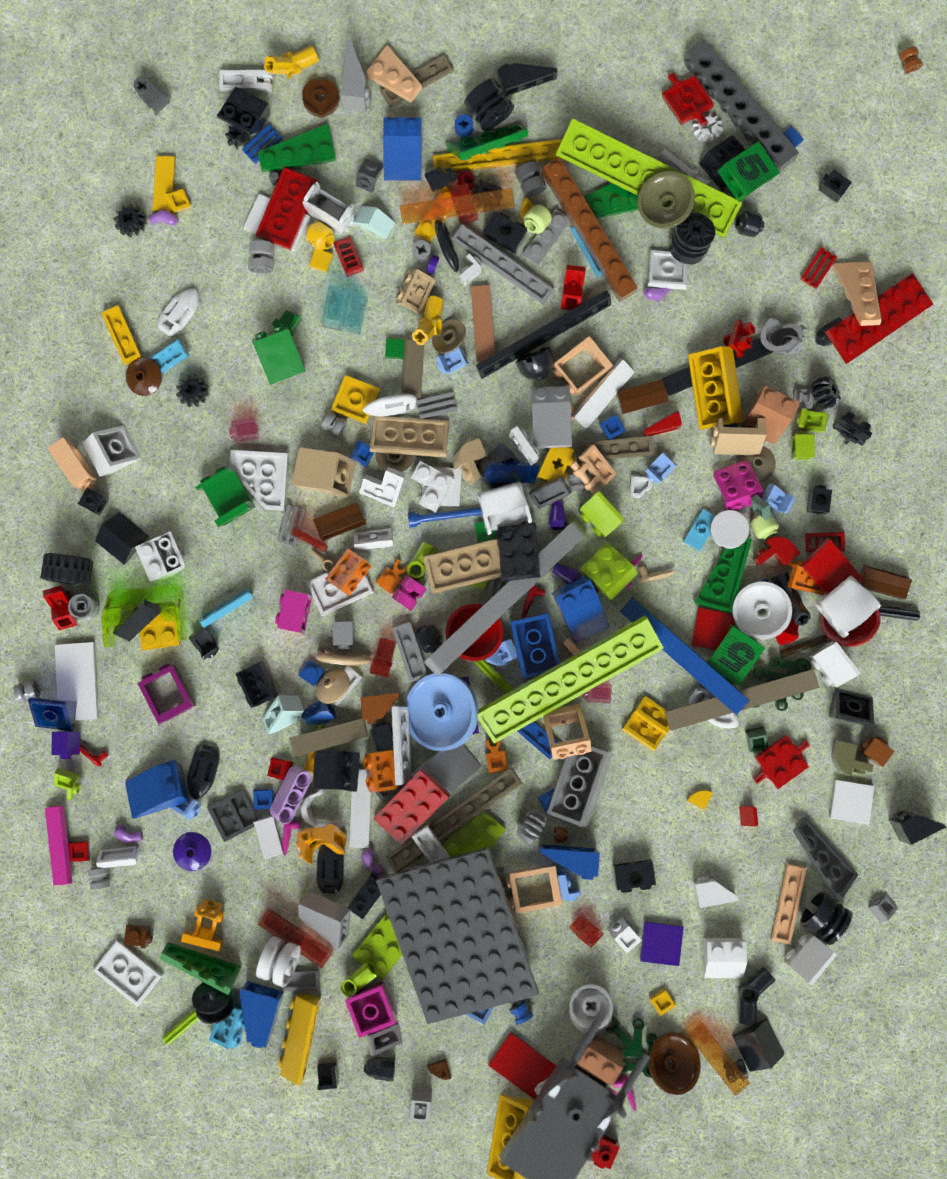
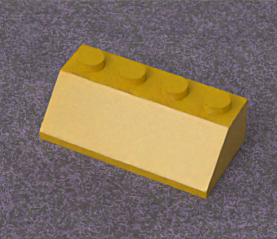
M721 346L688 354L699 430L713 428L714 425H717L718 418H723V426L744 423L733 349Z
M300 992L291 1001L290 1009H293L292 1017H288L286 1029H289L288 1037H284L282 1044L285 1053L284 1056H280L278 1068H281L280 1076L301 1086L306 1074L321 1001L320 996Z
M500 1094L488 1162V1175L496 1179H526L502 1164L499 1155L534 1102L533 1100Z

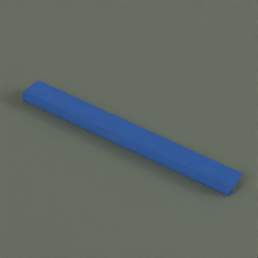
M634 597L620 610V613L632 623L646 616L664 648L662 650L734 714L737 715L750 701Z

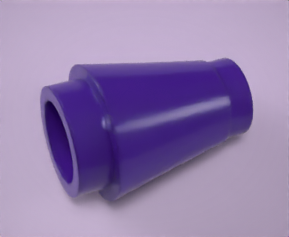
M562 501L552 503L548 520L552 530H563L567 524Z
M559 563L556 564L552 572L567 585L580 579L582 575L578 572V569Z

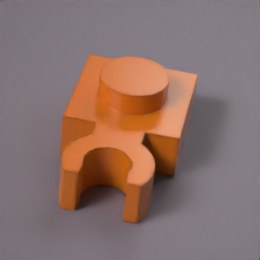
M399 559L395 561L392 571L387 568L376 581L389 594H392L403 580L399 575L407 572V565L403 570L398 569V564L401 562Z
M486 740V748L490 751V753L485 754L489 774L508 769L505 751H499L500 741L496 742L497 745L492 747L489 744V740Z

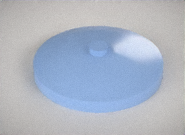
M441 673L438 677L435 674L425 676L412 687L406 699L405 706H408L409 732L425 748L434 751L455 749L464 744L476 728L478 721L476 696L471 687L455 675Z

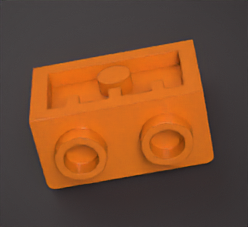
M347 548L325 579L350 596L356 590L362 578L367 575L371 565Z
M803 561L789 562L788 566L793 569L788 587L824 595L820 588L800 567L804 563Z
M393 750L365 753L363 765L367 773L365 782L369 792L398 789L397 785H395Z

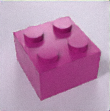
M285 590L284 594L281 593L279 605H282L280 613L277 612L275 624H278L277 628L305 634L312 596Z
M384 981L361 989L351 997L346 996L345 1002L359 1038L396 1024L397 1015Z

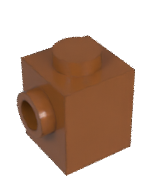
M879 736L877 738H866L860 745L862 748L860 753L881 767H884L894 753V750L888 747V742Z

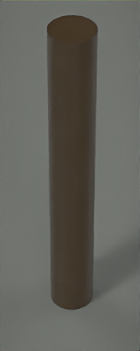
M826 635L780 650L779 652L781 658L831 640Z

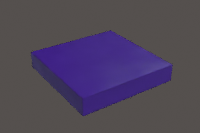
M644 921L640 961L679 966L684 927Z

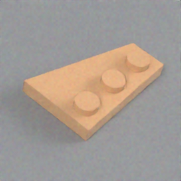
M388 45L365 72L367 78L411 103L422 90L420 82Z

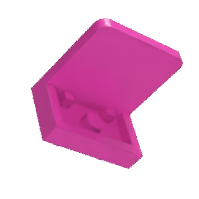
M744 460L713 472V477L724 498L723 508L725 511L732 510L738 512L744 507L752 506L751 498L755 495L762 498L763 489L749 461Z

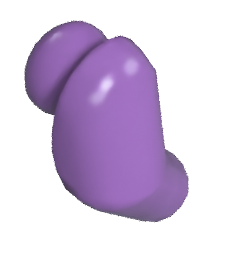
M165 209L148 217L151 224H156L160 221L167 225H176L178 223V217Z
M646 287L643 294L649 300L659 301L671 289Z
M123 824L115 827V837L125 843L143 840L142 831L129 833Z
M366 848L361 855L363 866L379 876L383 867L374 862V850Z

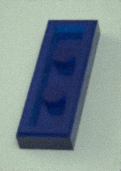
M488 462L484 480L487 483H535L540 466L537 463L530 465V463Z

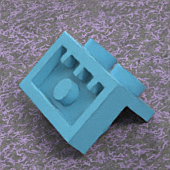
M234 1006V1010L226 1020L214 1024L209 1040L226 1049L238 1047L242 1041L244 1030L242 1008Z

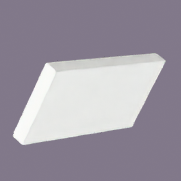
M95 642L55 645L59 722L99 719Z

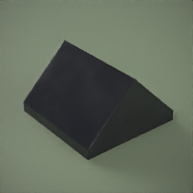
M119 512L102 524L95 542L125 565L136 552L135 547L144 543L149 535Z
M835 688L828 717L873 727V697Z
M767 1018L732 1035L750 1072L772 1069L785 1055Z

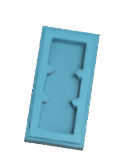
M177 339L149 359L158 364L163 374L190 355L181 340Z
M702 509L683 542L700 551L711 534L710 527L715 516Z

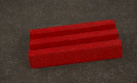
M823 247L819 249L801 277L802 281L815 289L818 288L837 258L836 255H831V252H826ZM823 254L824 257L810 279H807V275L820 255ZM827 258L831 259L817 282H812Z

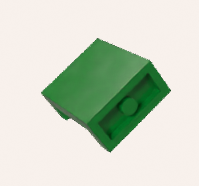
M277 325L272 328L273 331L265 333V331L259 332L252 339L270 385L306 371L288 325Z

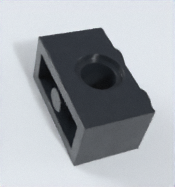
M494 211L483 230V236L516 254L527 236V229H525L526 227L522 223L511 221L506 214ZM507 228L511 231V233L506 235L503 234L501 231Z
M651 859L612 865L615 887L617 891L621 890V893L632 892V888L639 887L640 890H648L653 885H656L653 861ZM638 872V880L630 881V874Z
M371 873L347 907L362 920L381 895L376 882L378 877Z

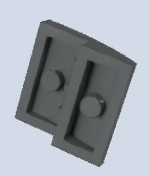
M243 789L207 807L223 842L253 828V822L258 820Z

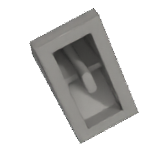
M399 1023L367 1035L371 1056L402 1043Z
M413 1089L410 1120L429 1122L432 1091Z

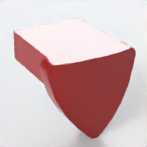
M792 619L787 628L776 636L779 645L789 644L799 638V625L795 624Z

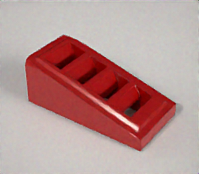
M351 236L333 242L346 277L364 271ZM349 242L350 246L339 249L338 246ZM352 249V252L347 253L345 255L341 254L345 251ZM351 256L355 257L351 260L344 261V259L349 258ZM357 262L356 265L347 268V265Z
M679 411L648 427L642 433L643 437L680 429L682 421Z
M845 532L805 533L806 552H814L819 547V537H823V542L827 537H831V541L834 544L835 537H839V547L837 548L841 552H845ZM811 537H815V548H810Z

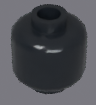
M749 210L738 214L735 219L737 232L743 236L756 237L764 229L762 215Z
M423 625L417 630L418 634L415 640L423 652L433 654L443 644L444 637L434 625Z

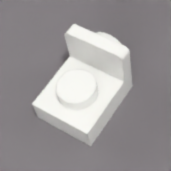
M470 253L466 256V259L471 266H466L460 272L461 275H459L460 282L464 287L482 272V263L476 256L472 257Z
M622 917L613 922L607 929L626 953L641 941Z

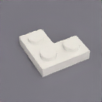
M518 426L510 431L509 440L518 453L522 452L530 465H533L539 459L537 448L529 444L527 441L528 436L523 429L520 430Z
M421 461L411 479L427 487L419 504L436 513L454 478Z
M388 467L383 481L365 475L359 493L395 507L406 474Z

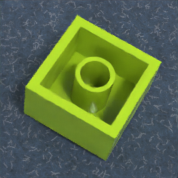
M608 542L580 568L582 574L587 576L592 584L610 601L638 574L634 565Z

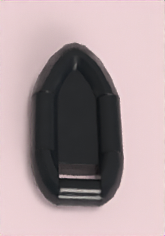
M436 220L435 233L442 253L454 272H458L459 260L445 223Z
M202 744L194 752L187 776V785L191 797L195 800L203 797L214 783L220 760L219 750L216 747ZM202 752L212 754V758L201 756Z
M325 844L320 847L317 855L316 880L318 888L322 893H338L342 888L344 880V855L337 854ZM324 882H335V885H324Z

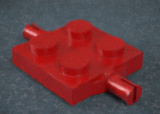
M675 73L670 74L668 79L673 86L662 92V98L680 125L692 119H697L701 127L705 126L708 121L703 116V113L714 107V103L695 75L686 80L679 81Z
M784 735L754 758L759 763L762 771L753 777L756 784L767 778L776 789H780L809 768L801 753L810 747L808 741L804 740L796 746L787 735Z

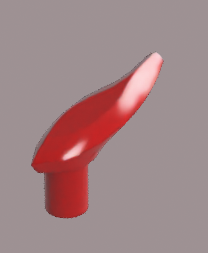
M536 584L526 595L522 609L523 619L534 602L535 595L545 596V589L536 588Z
M80 744V752L94 765L101 767V761L108 757L107 753L103 750L95 756L91 750Z

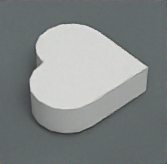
M631 475V496L634 498L642 497L644 492L652 488V481L645 476Z

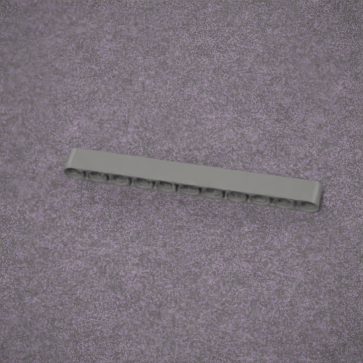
M575 520L571 522L539 553L541 577L509 581L428 657L424 663L438 677L568 554L587 533Z

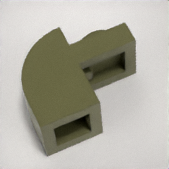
M834 740L831 757L834 766L840 772L852 775V771L865 774L866 771H873L874 764L855 760L858 745Z

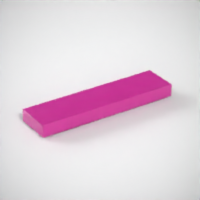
M64 805L45 808L53 886L72 884Z

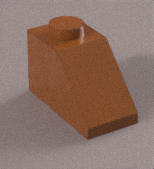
M400 693L360 697L363 720H367L368 724L378 723L379 719L383 718L399 699Z

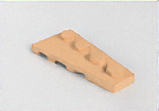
M872 261L833 263V271L837 273L838 281L843 286L845 295L852 304L851 308L860 326L880 325L881 314Z

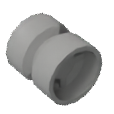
M263 240L251 241L249 243V255L252 257L248 259V270L254 273H272L273 260L271 257L274 256V244Z
M77 594L69 601L68 609L75 618L91 620L99 614L100 603L93 596Z

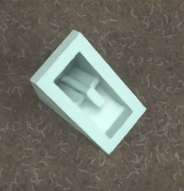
M361 206L353 222L385 239L388 238L395 224L380 209L368 206Z

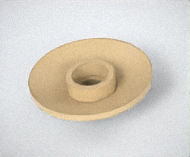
M332 669L326 672L317 682L315 689L317 699L325 704H331L341 699L349 688V675L342 669Z

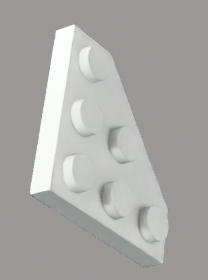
M231 450L229 468L233 467L242 484L265 510L285 511L289 454Z

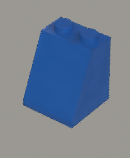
M247 981L240 991L246 1041L256 1048L266 1047L273 1034L284 992Z

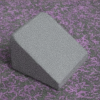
M886 893L868 907L880 923L889 921L898 909Z

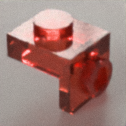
M583 913L570 925V929L590 948L604 935Z

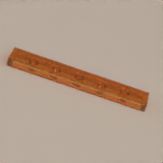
M512 188L400 205L402 225L515 208Z

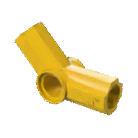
M310 45L295 53L287 52L281 56H267L264 59V69L271 74H285L290 79L292 75H299L303 69L319 62L314 48Z
M437 296L427 297L424 316L420 318L418 328L412 333V339L416 341L417 345H424L433 335H440L442 331L441 315L444 307V300Z

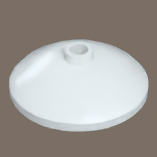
M755 582L743 588L736 596L733 604V617L738 628L749 637L761 640L770 639L781 634L789 625L792 617V605L786 592L779 586L769 582ZM762 609L766 610V615L764 616L759 614V611Z

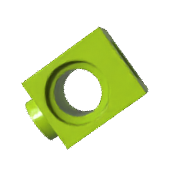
M800 431L791 437L792 460H811L815 457V434Z

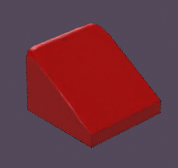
M271 757L267 776L284 780L289 769L293 767L294 762Z
M753 805L740 806L741 826L757 827V808Z

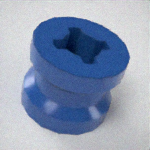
M462 114L456 118V134L460 137H469L472 134L473 119L469 115Z
M526 1000L509 1009L510 1013L515 1016L516 1025L522 1024L534 1016L532 1011H529Z

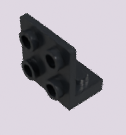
M731 135L710 149L699 165L721 191L724 192L728 186L718 173V170L746 149L734 135Z
M339 750L315 751L312 788L357 792L360 752Z

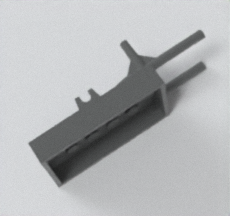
M594 1020L570 1060L563 1056L500 1153L499 1156L502 1164L526 1179H576L586 1161L589 1160L591 1162L593 1159L592 1153L594 1150L598 1151L599 1141L615 1115L618 1113L621 1118L627 1116L623 1107L625 1097L649 1061L650 1056L645 1052L642 1054L620 1091L616 1092L576 1066L601 1026L598 1021Z

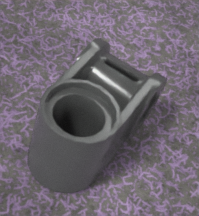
M138 77L134 81V89L149 109H153L155 115L170 103L163 92L157 89L146 77Z

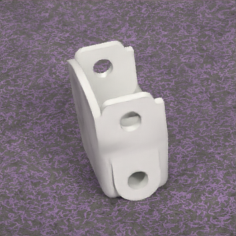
M317 182L311 186L303 201L304 208L310 216L338 234L348 232L354 222V205L350 204L348 206L320 189Z
M521 482L477 493L483 522L488 535L492 534L491 530H498L497 527L517 525L524 521L532 523Z
M849 576L819 601L816 607L838 635L845 638L849 634L848 631L862 624L881 605L854 577Z

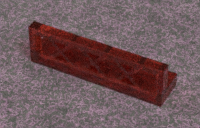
M270 907L258 923L260 927L273 936L283 939L285 944L291 942L299 945L301 948L300 954L320 968H323L333 953V950Z

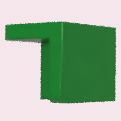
M286 310L280 320L275 318L272 326L288 325L290 333L293 335L302 319L298 314L294 315Z

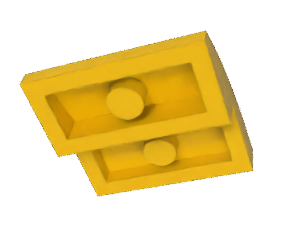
M644 696L622 730L650 750L655 751L665 734L669 731L664 713L667 710Z

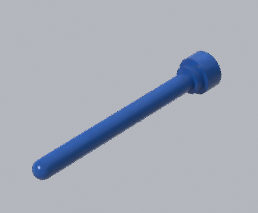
M480 507L424 515L410 512L408 513L409 527H417L422 522L482 515Z

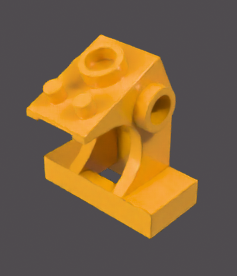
M328 824L326 827L306 828L296 833L298 839L296 845L301 852L299 858H302L303 861L312 864L315 849L323 844L337 854H345L347 835L334 824Z
M204 899L201 905H197L194 915L198 917L194 932L185 931L182 934L181 942L219 951L224 940L215 938L218 922L222 923L225 911H222L223 904L217 903L214 900ZM204 917L213 920L211 929L202 927Z

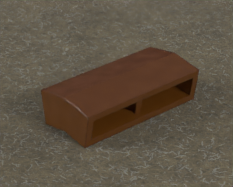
M663 379L617 391L616 393L621 414L669 402Z
M358 502L313 519L321 541L366 525Z
M863 565L860 574L863 579L859 583L865 589L902 600L907 599L912 582L910 577Z

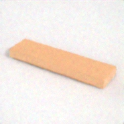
M789 863L786 865L771 935L772 941L791 945L807 870L806 867Z

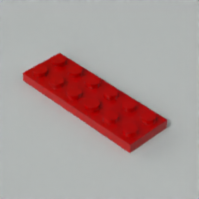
M913 273L878 296L881 314L880 325L860 326L853 313L825 332L846 364L934 305Z

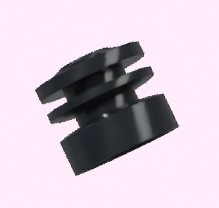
M494 78L485 80L476 86L464 101L465 107L471 115L476 116V122L480 124L483 131H490L502 123L514 110V104L506 94H502L503 89Z
M691 212L682 223L675 227L669 242V250L672 256L683 264L693 265L701 262L705 258L716 234L713 222L703 214Z
M822 891L811 900V903L818 907L814 914L805 909L801 915L800 924L812 933L817 931V937L823 939L828 945H832L848 929L853 912L840 903L836 904V900Z

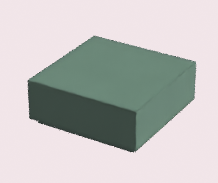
M757 495L752 497L753 511L764 520L770 518V505Z

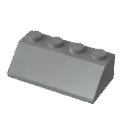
M591 746V752L566 757L547 814L588 828L613 754Z

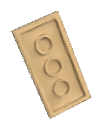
M373 416L370 452L446 457L449 421Z
M497 538L422 557L432 594L501 577Z

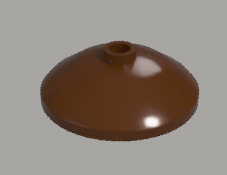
M670 1032L658 1037L649 1052L650 1059L648 1064L653 1081L662 1091L671 1095H682L689 1092L696 1085L701 1071V1061L696 1046L688 1037L681 1033Z

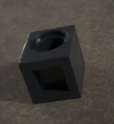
M833 169L830 175L826 173L819 182L822 184L819 191L837 203L852 182ZM830 183L836 184L837 188H833Z
M815 485V487L809 489L806 512L823 515L830 513L832 490L826 489L827 486ZM816 495H820L823 498L822 504L816 502Z
M87 487L78 504L97 515H101L109 499Z
M384 721L374 724V729H371L370 732L377 751L380 752L393 747V732L390 724H385Z

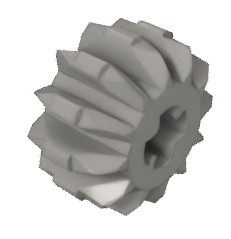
M529 810L518 826L517 836L524 842L534 843L545 827L546 817L537 810Z

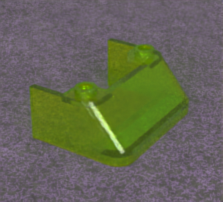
M171 584L110 591L102 612L104 647L115 648L113 629L122 620V610L135 609L144 599L161 607L160 615L162 619L169 622L176 621L177 638L179 641H188L183 589L178 585Z

